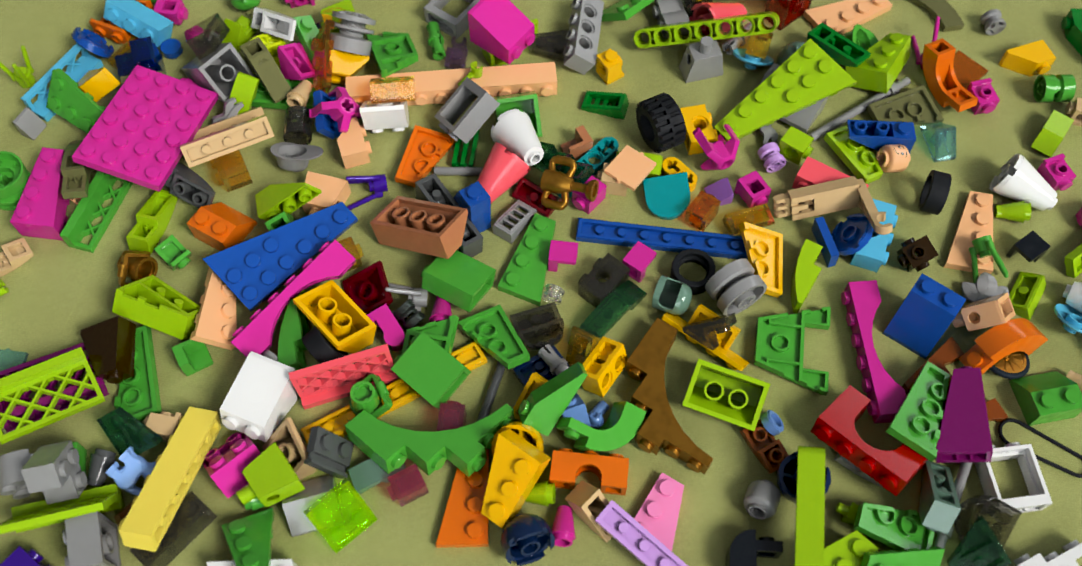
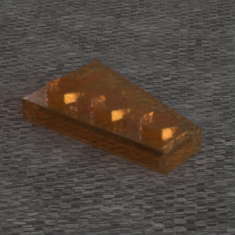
M327 19L311 42V50L314 51L312 69H315L313 88H316V91L322 90L325 93H328L331 89L332 61L328 59L330 58L334 40H330V32L334 29L335 21Z

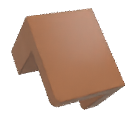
M582 125L575 128V139L561 144L560 149L565 157H570L576 161L593 147V140Z

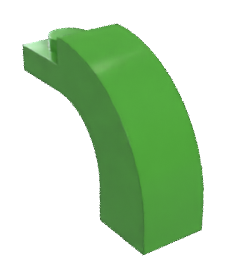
M627 401L614 402L607 421L598 429H594L572 417L560 418L556 428L564 431V436L576 440L574 444L576 449L583 451H611L624 446L637 434L643 423L646 411Z

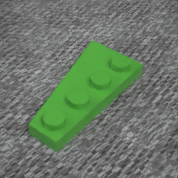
M535 213L498 284L499 291L537 306L541 305L548 268L550 243L553 240L556 227L555 220Z
M145 325L136 328L134 377L118 383L119 392L114 400L116 413L115 418H112L111 427L114 429L145 420L150 415V412L160 414L162 411L151 328Z

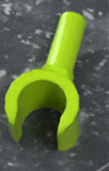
M473 61L470 64V72L458 83V86L467 77L470 79L480 78L483 66L477 68V61Z

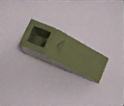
M257 37L241 45L240 48L246 63L255 76L260 79V83L275 104L286 99L287 94L292 89L261 39Z

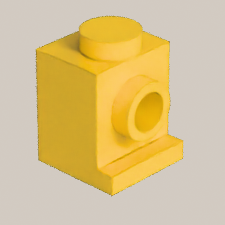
M610 48L598 54L596 58V73L606 85L624 77L622 72L623 62L616 51Z

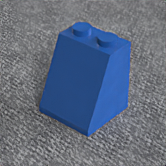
M922 273L883 334L926 359L967 299Z

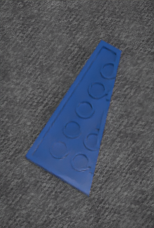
M340 202L203 258V260L251 312L287 282L290 277L301 270L302 266L310 258L314 259L320 253L319 249L326 242L332 243L355 224L358 219L343 202Z

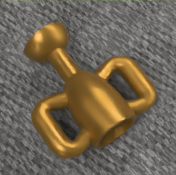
M553 156L549 162V169H545L541 177L540 187L543 191L541 203L546 208L564 210L568 206L569 192L572 191L585 193L586 198L594 202L598 194L599 181L594 179L587 184L575 182L573 176L577 169L576 161L570 157ZM556 164L569 166L570 169L566 174L556 171ZM551 193L561 194L562 202L548 199V196Z

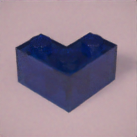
M150 36L129 41L131 52L115 56L119 79L120 76L130 75L136 65L154 71L164 70L165 75H167L163 57Z

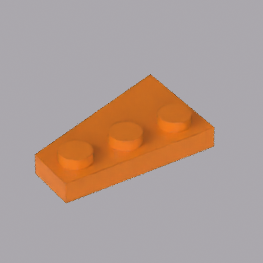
M415 125L395 175V182L415 187V182L425 178L456 141L448 134Z

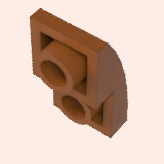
M761 419L758 420L755 431L745 428L740 430L744 440L769 474L778 470L780 463L789 456L779 439L775 440L774 436L764 428Z

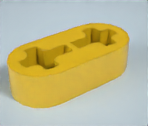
M668 157L663 161L661 169L663 176L687 172L688 180H691V183L689 182L690 192L694 191L698 178L690 168L676 157Z

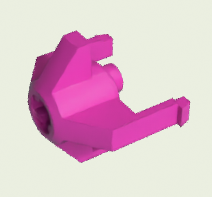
M337 86L328 93L329 96L336 97V100L320 102L313 109L309 110V118H315L319 114L330 115L334 121L338 122V132H347L350 120L356 116L357 119L361 118L360 105L350 97L345 87Z
M723 125L731 137L728 142L725 141L721 134L718 135V141L708 142L699 127L693 131L694 137L709 157L700 165L702 170H724L734 163L740 140L730 125Z

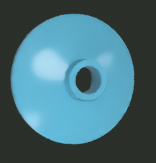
M742 48L733 50V55L744 62V67L756 70L757 66H769L774 62L770 56L758 51Z
M1056 304L1054 312L1064 323L1063 328L1072 334L1077 332L1082 334V313L1069 305Z

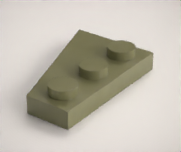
M924 85L871 103L866 108L872 121L913 122L914 125L941 124L944 121Z

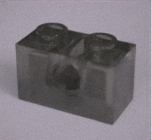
M608 253L603 259L599 258L595 262L593 270L589 274L585 273L578 282V295L600 311L629 280L630 268ZM598 279H605V280H607V281H606V282H600V281H598Z

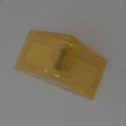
M573 326L566 361L571 365L577 362L583 364L601 338L580 327Z

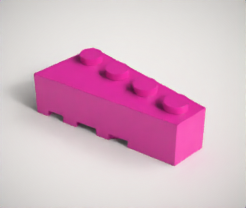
M44 147L41 149L10 220V223L22 236L64 241L60 233L67 223L66 210L70 199H63L61 194L63 176L60 170L65 152L62 149Z

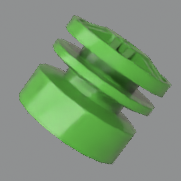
M0 151V209L10 211L16 209L30 173L17 155L7 151Z

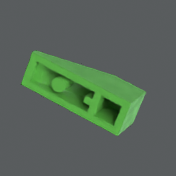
M580 362L575 363L532 391L528 398L521 402L518 409L522 424L532 426L539 433L549 436L588 375L583 364Z

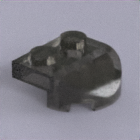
M555 302L510 315L515 331L528 350H540L542 347L545 349L547 344L554 346L563 338L564 321L560 317Z
M977 495L968 498L960 504L961 510L953 523L958 539L968 548L972 545L997 560L1022 512L993 496Z

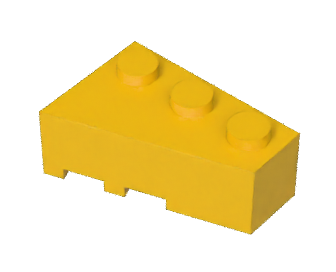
M511 429L498 433L481 513L500 528L505 527L520 511L551 457Z

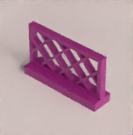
M80 343L0 371V379L79 347L84 351L86 350L85 345ZM87 355V356H86V359H87V361H88V363H89V362H91V361H90V359H89V356ZM85 368L77 371L75 376L71 377V379L82 382L83 380L79 378L83 374ZM96 376L95 379L103 396L109 395L104 380ZM58 380L52 381L45 389L57 392L58 389L54 387ZM69 384L62 394L74 397L79 386ZM85 388L80 399L89 400L96 397L97 394L94 390ZM32 391L24 392L19 400L31 403L32 399L28 397ZM43 394L37 405L49 407L54 397ZM59 399L54 409L59 411L65 410L69 407L71 401ZM6 401L0 402L1 413H5L3 405ZM16 405L11 415L22 418L28 407ZM33 409L28 420L33 422L41 420L45 412ZM7 420L4 429L6 432L15 430L19 423Z

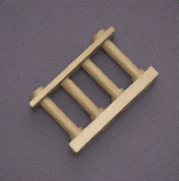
M260 106L200 128L193 140L180 145V149L188 167L191 168L275 136Z

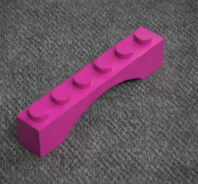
M336 240L332 243L326 242L319 249L321 254L315 260L310 258L302 266L303 271L298 276L293 275L284 284L286 288L281 293L277 291L268 299L269 305L263 311L258 309L250 317L252 322L246 328L241 326L232 335L234 339L231 343L247 357L251 351L262 355L265 350H269L272 347L273 333L277 321L285 307L290 303V300L314 284L340 279L356 263V259Z
M877 280L848 282L846 288L841 293V301L843 305H846V322L848 326H851L852 330L851 343L853 348H856L858 355L856 364L863 376L862 389L871 400L867 406V411L870 416L872 415L874 424L890 423L905 399L906 393L905 389L897 384L886 372L874 348L872 337L873 319L877 308L882 302Z

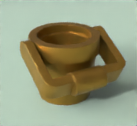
M124 251L117 263L118 283L121 287L132 283L125 282L126 277L135 282L150 275L156 276L158 263L156 259L150 256V252Z

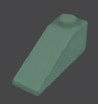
M927 460L922 467L918 511L921 525L931 531H940L948 534L961 510L950 468Z

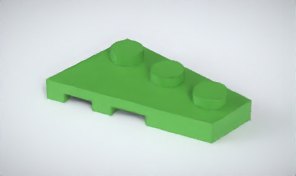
M937 546L930 547V549L912 548L907 551L864 552L861 566H940L945 549Z

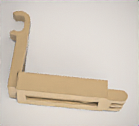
M855 176L787 190L788 193L773 197L774 216L776 218L791 216L792 221L859 207L877 234L886 235L893 231V224L882 225L879 223L886 220V212H878L863 178L856 179Z

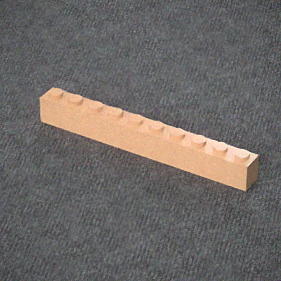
M555 62L483 67L482 76L471 79L492 97L535 91L537 96L557 95ZM470 68L393 73L384 78L380 74L345 77V88L350 97L360 106L364 101L407 98L408 106L445 104L459 87L458 83L470 72Z

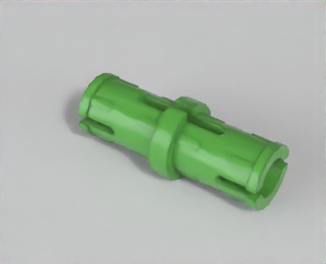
M431 21L426 25L429 35L428 44L432 48L433 58L435 60H442L446 57L443 46L444 37L440 33L438 22Z

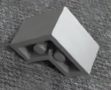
M71 440L40 446L21 469L29 494L42 491L47 504L79 498L87 486V476L80 468L79 453L73 447Z

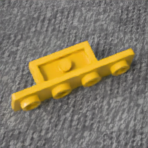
M698 305L689 322L678 315L665 313L661 317L663 321L685 334V338L688 341L700 344L706 348L705 351L711 356L719 357L726 361L725 364L729 368L743 371L748 366L749 362L730 350L741 329L704 305Z

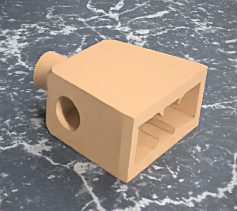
M308 171L305 183L320 189L322 193L302 207L304 212L310 215L340 202L345 204L351 194L348 181Z
M1006 292L965 305L952 323L955 328L966 326L968 331H974L1007 323L1016 314L1009 294Z

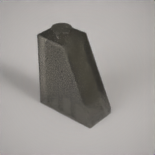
M216 13L184 32L185 40L200 60L217 50L230 29L219 14Z

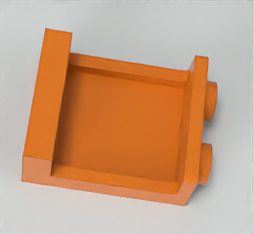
M136 0L151 10L154 9L151 0ZM103 17L100 21L92 18L89 21L93 32L118 44L122 43L131 46L137 38Z

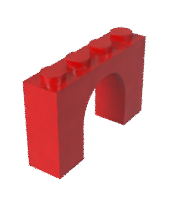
M850 385L817 418L810 432L897 497L928 459L905 444H902L895 450L885 451L876 449L864 442L858 435L854 423L863 415L871 400Z

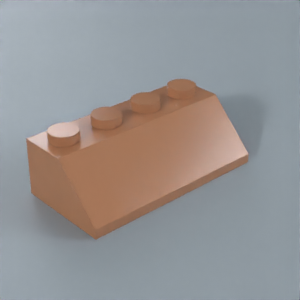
M397 196L370 224L379 244L449 259L462 245L468 210L467 208Z

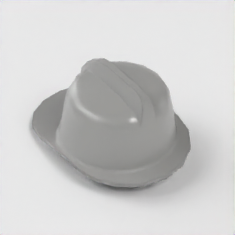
M289 142L276 143L270 148L271 153L276 156L279 168L292 172L303 171L308 167L309 160L318 158L323 154L321 147Z

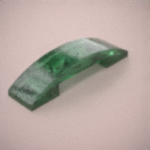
M630 280L624 282L594 309L571 337L568 344L583 357L587 358L601 338L629 310L632 311L647 293Z

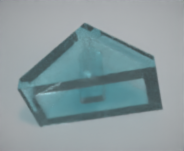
M942 122L921 125L920 129L933 161L954 160L956 158V126Z

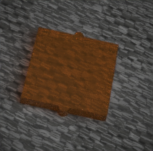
M961 51L955 53L954 72L959 83L965 89L968 88L971 82L980 80L988 73L987 69Z

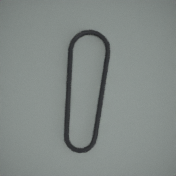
M1008 418L999 424V437L1005 444L1010 442L1003 436L1002 427L1008 422H1015L1082 460V455L1020 420ZM1035 454L1036 459L1072 476L1082 478V474H1077Z

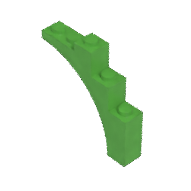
M506 403L491 415L473 424L435 432L413 431L395 427L378 420L363 410L345 425L348 439L388 474L400 468L408 458L428 476L435 470H439L446 460H449L469 477L475 471L478 472L484 467L487 461L486 449L492 447L491 443L497 431L504 425L514 421V409Z

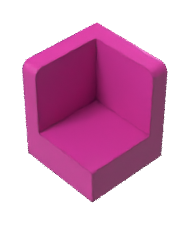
M551 240L548 271L557 272L558 263L575 265L578 256V243Z
M638 241L623 258L621 271L640 283L645 277L646 268L656 257L657 253Z

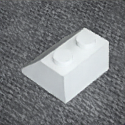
M407 98L364 101L360 106L365 130H371V133H380L388 128H392V131H403L405 127L409 126Z

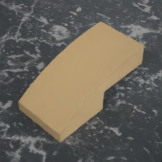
M24 237L1 245L0 277L17 269L34 256Z

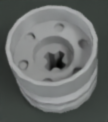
M348 10L333 11L332 16L341 18V23L331 21L330 25L339 28V33H329L327 47L370 56L372 42L365 39L364 34H374V30L367 29L366 24L376 26V20L371 19L365 14Z

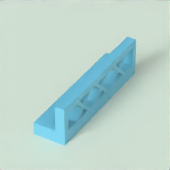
M78 43L21 97L26 107L46 122L56 114L46 107L49 94L47 84L51 81L52 70H62L67 65L65 73L77 83L88 71L104 66L100 59L90 55L88 50ZM81 51L82 56L75 61L76 55ZM38 94V99L32 104L30 100Z

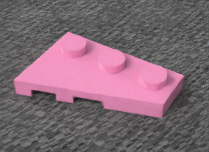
M661 473L634 519L672 551L684 485Z

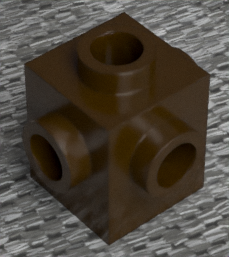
M927 235L916 241L913 237L901 243L903 248L897 251L899 255L897 256L898 262L903 268H907L908 272L914 268L918 272L930 266L928 261L938 256Z

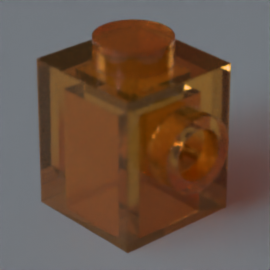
M701 190L687 208L684 221L704 232L718 214L721 201Z

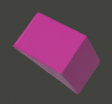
M296 43L278 46L277 52L280 68L285 79L303 80L318 75V72Z

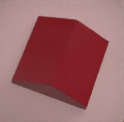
M381 261L375 262L342 281L345 293L366 315L384 304L389 306L393 302L391 292L385 291V288L389 287Z

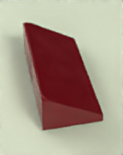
M524 177L520 179L511 195L512 197L528 204L546 217H549L554 209L546 208L542 205L541 195L543 191L539 185ZM552 193L548 196V199L562 201L561 198Z

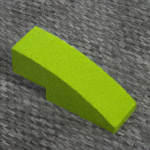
M163 189L152 194L135 215L137 223L126 236L130 251H147L152 254L170 222L177 203V196Z
M807 238L795 262L791 279L792 311L795 314L799 312L822 269L814 264L823 246Z

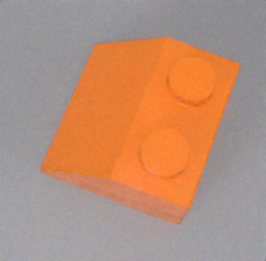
M219 202L201 206L186 224L195 238L218 251H222L242 243L257 225V221Z

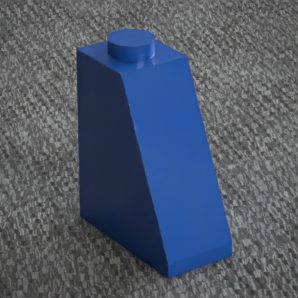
M479 181L458 191L453 198L461 208H467L468 218L481 233L491 228V197Z

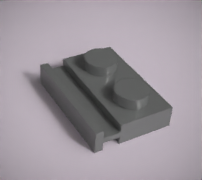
M319 426L311 427L306 451L309 454L304 463L339 479L348 478L346 469L350 467L354 444Z

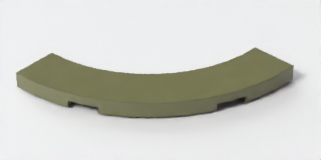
M907 0L917 6L922 5L935 20L939 16V26L943 32L960 30L964 26L959 14L946 0Z

